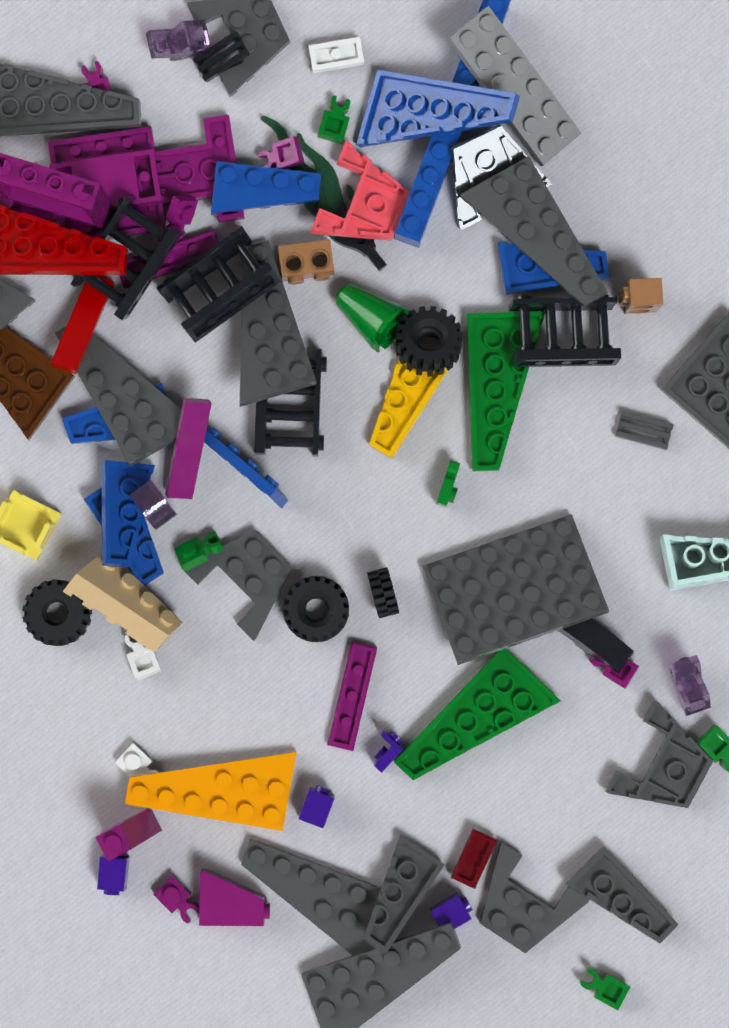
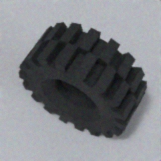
M425 306L419 307L418 313L414 309L409 311V318L404 315L401 319V324L397 327L395 346L397 356L400 355L399 361L403 365L407 362V370L411 372L415 368L417 369V375L422 376L424 371L427 372V377H432L434 371L441 375L444 374L445 367L448 371L453 368V363H457L463 339V331L460 332L461 325L459 322L455 323L456 317L453 314L447 317V310L443 308L440 312H437L436 306H431L430 310H426ZM423 336H432L439 341V345L434 349H425L419 345L418 341Z
M309 576L303 578L291 586L284 598V620L290 631L305 641H327L338 635L348 620L349 602L344 590L335 581L326 577ZM320 599L326 604L327 612L323 618L314 620L307 615L306 605L310 600Z
M58 579L44 581L41 585L35 586L32 589V593L25 598L27 601L22 608V611H24L23 623H26L28 633H31L34 639L43 642V644L52 646L68 645L77 641L81 635H84L87 626H90L92 610L82 605L83 600L74 594L70 597L63 592L69 584L68 581ZM60 602L67 609V616L61 623H53L47 617V609L52 603Z

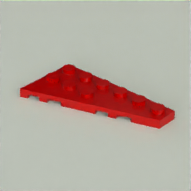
M0 205V275H126L128 249L126 246L99 237L94 238L82 234L81 231L70 230L61 227L57 223L24 212L19 213Z

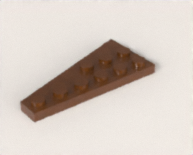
M5 327L0 331V402L22 430L25 437L30 440L75 376L68 371L51 366L52 359Z

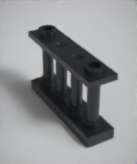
M133 195L126 196L125 198L121 197L113 209L116 213L100 236V238L108 241L112 237L141 257L143 263L146 264L141 273L138 271L135 273L127 267L126 275H121L130 281L129 285L132 286L128 293L120 294L94 275H71L74 279L70 283V285L76 287L85 281L115 302L117 310L114 315L121 320L130 316L184 233V230L176 225L171 226L169 229L166 227L163 229L131 207L136 200V197ZM125 215L157 237V241L160 243L155 251L152 249L149 251L117 229Z
M243 227L230 233L224 240L178 273L167 278L157 287V290L168 303L175 300L187 317V320L182 322L181 325L195 343L281 282L268 262L260 266L247 246L251 245L253 241ZM238 253L252 271L251 274L240 282L226 264L227 261ZM218 269L230 286V289L217 297L205 280V277ZM195 284L209 302L208 305L198 312H195L183 294Z
M607 294L586 307H583L574 298H531L529 295L515 297V299H512L508 309L509 312H519L521 347L519 350H515L512 356V367L617 365L621 359V348H613L610 345L607 310H612L616 305L617 297H609ZM597 310L599 346L597 348L587 349L584 345L581 311ZM529 311H545L547 347L545 349H534L531 344ZM555 311H571L573 346L571 349H561L558 346Z
M316 349V359H309L312 369H316V385L286 393L287 395H315L314 411L273 410L272 407H268V399L256 402L255 455H266V449H271V446L313 448V457H318L319 451H324V435H319L321 372L327 371V356H322V349ZM272 420L314 422L313 437L272 436L271 433H267V423H272Z

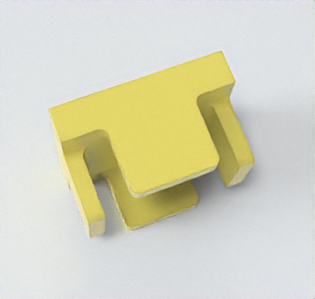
M13 490L8 501L4 500L0 507V543L38 561L62 514Z

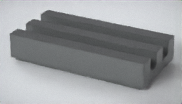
M622 411L615 437L667 450L674 424ZM627 418L664 428L666 431L653 430L625 422ZM623 428L635 430L638 432L663 438V442L661 443L658 441L628 434L622 431Z

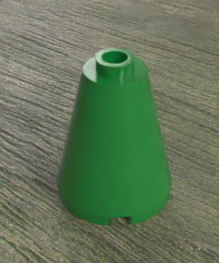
M353 284L343 285L335 296L338 308L376 352H380V347L388 348L396 340L397 327L401 324V319L404 315L409 318V311L404 306Z

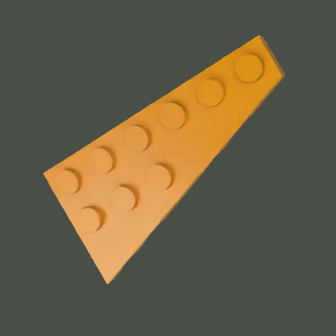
M297 752L129 777L125 804L283 831Z

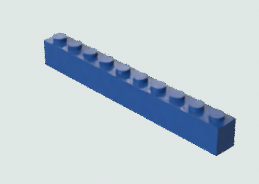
M483 0L478 13L489 6L503 25L511 0ZM460 59L452 82L480 87V84ZM463 131L431 136L396 229L395 240L417 248L420 247L452 161L451 147L459 143Z

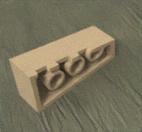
M102 553L77 572L63 590L70 597L74 594L83 600L82 605L92 610V608H95L106 616L105 620L110 624H117L125 628L127 635L153 652L158 650L183 623L126 567L102 566Z

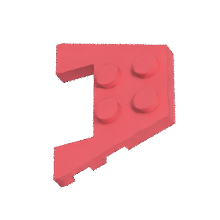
M345 141L336 165L360 174L361 178L345 218L319 208L310 233L391 241L410 191L387 172H382L371 163V159L365 154L362 156L353 148L354 145Z

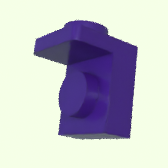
M384 730L380 733L391 746L388 749L383 746L373 757L377 760L374 763V767L381 773L403 750L400 746L403 741L392 730L388 734Z

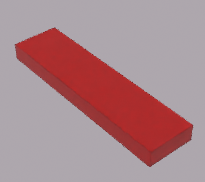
M94 275L110 287H114V281ZM86 282L51 361V366L73 374L78 372L109 299Z

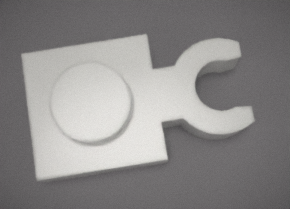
M125 635V643L130 649H133V652L126 655L136 681L161 672L155 652L144 647L139 642H131L129 636Z
M135 743L115 762L129 777L160 772L148 767L153 760Z

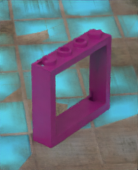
M0 153V195L4 199L104 229L112 204L100 183ZM86 185L94 187L92 195L84 192Z

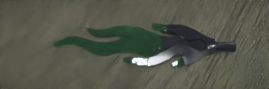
M261 116V121L272 128L277 135L278 141L289 138L285 129L277 121ZM298 133L297 137H299L302 152L313 162L316 170L305 163L288 169L321 174L319 200L316 203H304L305 208L315 218L319 208L345 218L348 208L344 202L335 170L323 156L304 142L302 135ZM347 185L346 192L351 203L354 191L350 185ZM327 235L337 244L357 251L364 257L367 256L378 271L387 266L375 250L374 239Z

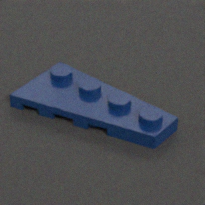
M217 161L211 215L231 211L240 212L255 208L264 209L279 205L288 206L318 202L321 174Z
M497 243L506 295L560 287V284L542 271L533 260L524 255L513 244ZM584 250L600 280L609 279L610 273L606 251Z
M163 384L155 385L166 396ZM97 407L62 418L71 444L115 440Z
M210 426L206 430L204 443L225 461H228L240 474L247 477L264 494L266 493L282 509L288 500L276 489L279 484L268 474L263 478L257 473L260 468L249 458L244 462L238 457L241 452L230 442L225 446L219 441L222 436Z
M104 460L102 462V566L126 568L131 566L139 534L138 528L143 518V507L149 493V482L155 465L136 463L130 466L128 462Z
M102 488L84 498V501L102 528ZM143 515L138 528L139 534L132 564L128 569L146 586L163 575L164 572Z

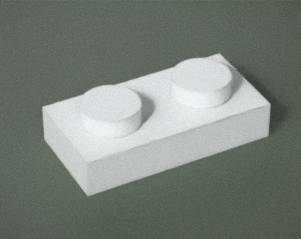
M360 37L308 45L313 74L364 65Z

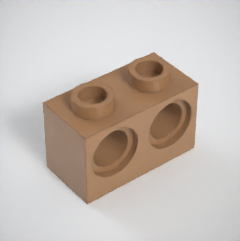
M330 239L278 246L283 282L288 281L289 285L304 283V279L314 278V281H325L330 279V275H335ZM316 256H324L327 259V263L323 267L314 266L312 261ZM297 259L301 262V267L296 271H291L286 267L288 261Z
M662 278L630 279L623 287V290L619 292L620 307H624L625 314L656 313L663 305Z

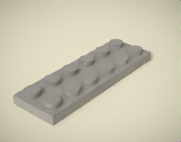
M489 6L481 10L446 39L481 87L512 92L520 96L513 122L508 124L539 166H544L582 134Z

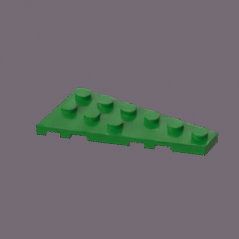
M545 311L529 312L531 344L534 349ZM519 312L472 313L466 315L472 472L499 471L529 367H512V356L515 350H519L521 347Z
M507 649L500 650L393 762L412 780H415L561 702V700Z

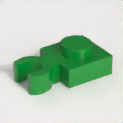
M334 95L330 102L331 112L324 111L317 138L343 144L350 117L344 115L349 111L350 100L347 99L345 105L339 107L336 105L337 96Z
M450 460L436 502L437 505L447 507L448 502H454L458 488L453 487L460 463Z
M215 531L208 533L202 541L195 537L174 548L184 572L208 561V554H216L224 549L221 542L218 541L220 539Z
M714 724L696 743L713 762L717 763L720 760L722 768L729 772V738L718 725Z
M587 967L586 971L593 975V980L590 983L580 980L581 986L588 990L596 989L593 995L594 998L618 1011L630 989V985L607 972L603 979H601L593 968Z

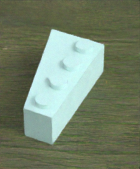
M665 534L660 538L670 591L729 580V539L715 537L699 538L697 536L682 537Z

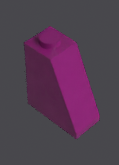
M147 808L108 828L95 838L107 861H110L161 832L162 828L152 809Z
M201 869L199 926H264L265 919H270V903H265V895L212 870Z

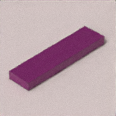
M215 230L178 241L154 279L182 270L217 245L219 241ZM138 255L127 259V267L135 273L137 271L141 273L146 265ZM119 275L124 289L132 287L129 285L130 281Z
M183 399L165 491L167 498L193 499L212 405L209 399Z
M356 642L351 643L329 736V746L350 751L354 750L377 647Z

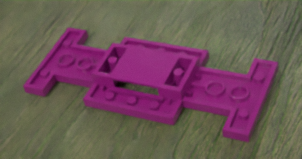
M229 115L203 118L207 144L157 152L151 126L49 141L48 147L51 161L49 165L51 169L100 183L112 204L111 208H114L121 197L135 196L136 200L132 205H136V207L133 208L164 229L167 226L164 205L171 204L173 196H192L197 200L213 198L217 161L236 163ZM86 185L84 192L92 195L94 187ZM0 195V205L6 206L10 210L19 213L24 212L51 222L59 221L61 227L70 230L75 229L81 231L82 234L94 238H100L116 213L114 210L109 212L105 227L101 229L4 199ZM244 211L217 214L219 223L245 219ZM126 215L117 228L127 236L150 233Z

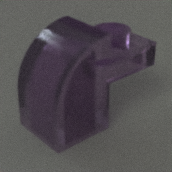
M205 20L181 21L173 29L149 30L146 33L151 59L170 58V61L187 59L202 53L211 45Z
M149 480L129 495L155 530L178 515L153 480Z
M697 655L683 657L671 663L672 668L669 669L671 680L685 715L688 716L711 708L710 694L702 679L701 664Z

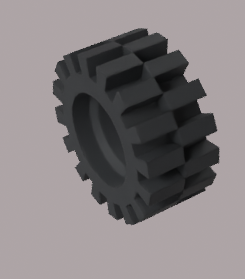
M388 567L367 572L378 617L383 618L399 614Z

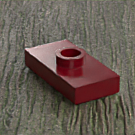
M472 828L450 877L475 889L497 839Z

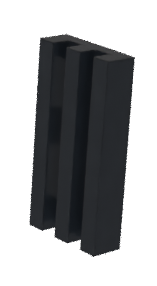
M234 31L194 57L193 61L197 64L199 72L202 73L204 82H209L217 77L219 73L231 68L250 54L239 33ZM236 41V43H234L233 45H231L215 57L211 58L207 62L203 63V61H205L206 59H208L209 57H211L212 55H214L230 43ZM240 48L241 52L212 71H207L208 68Z

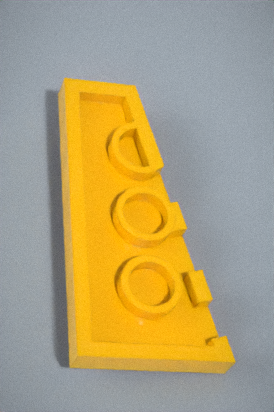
M398 360L369 443L372 448L390 459L394 458L449 372L446 368L444 369V374L441 375L434 371L432 377H427V372L423 371L422 376L416 374L417 369L413 368L410 372L406 369L407 362L402 365Z

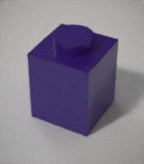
M317 785L315 789L310 787L299 820L324 828L335 796L330 795L332 790Z
M104 854L100 856L97 889L104 890L103 894L120 895V891L124 892L127 889L130 856H117L110 861H107Z
M458 893L430 908V912L438 926L452 922L455 929L471 920L469 912L473 910L465 896L460 898Z

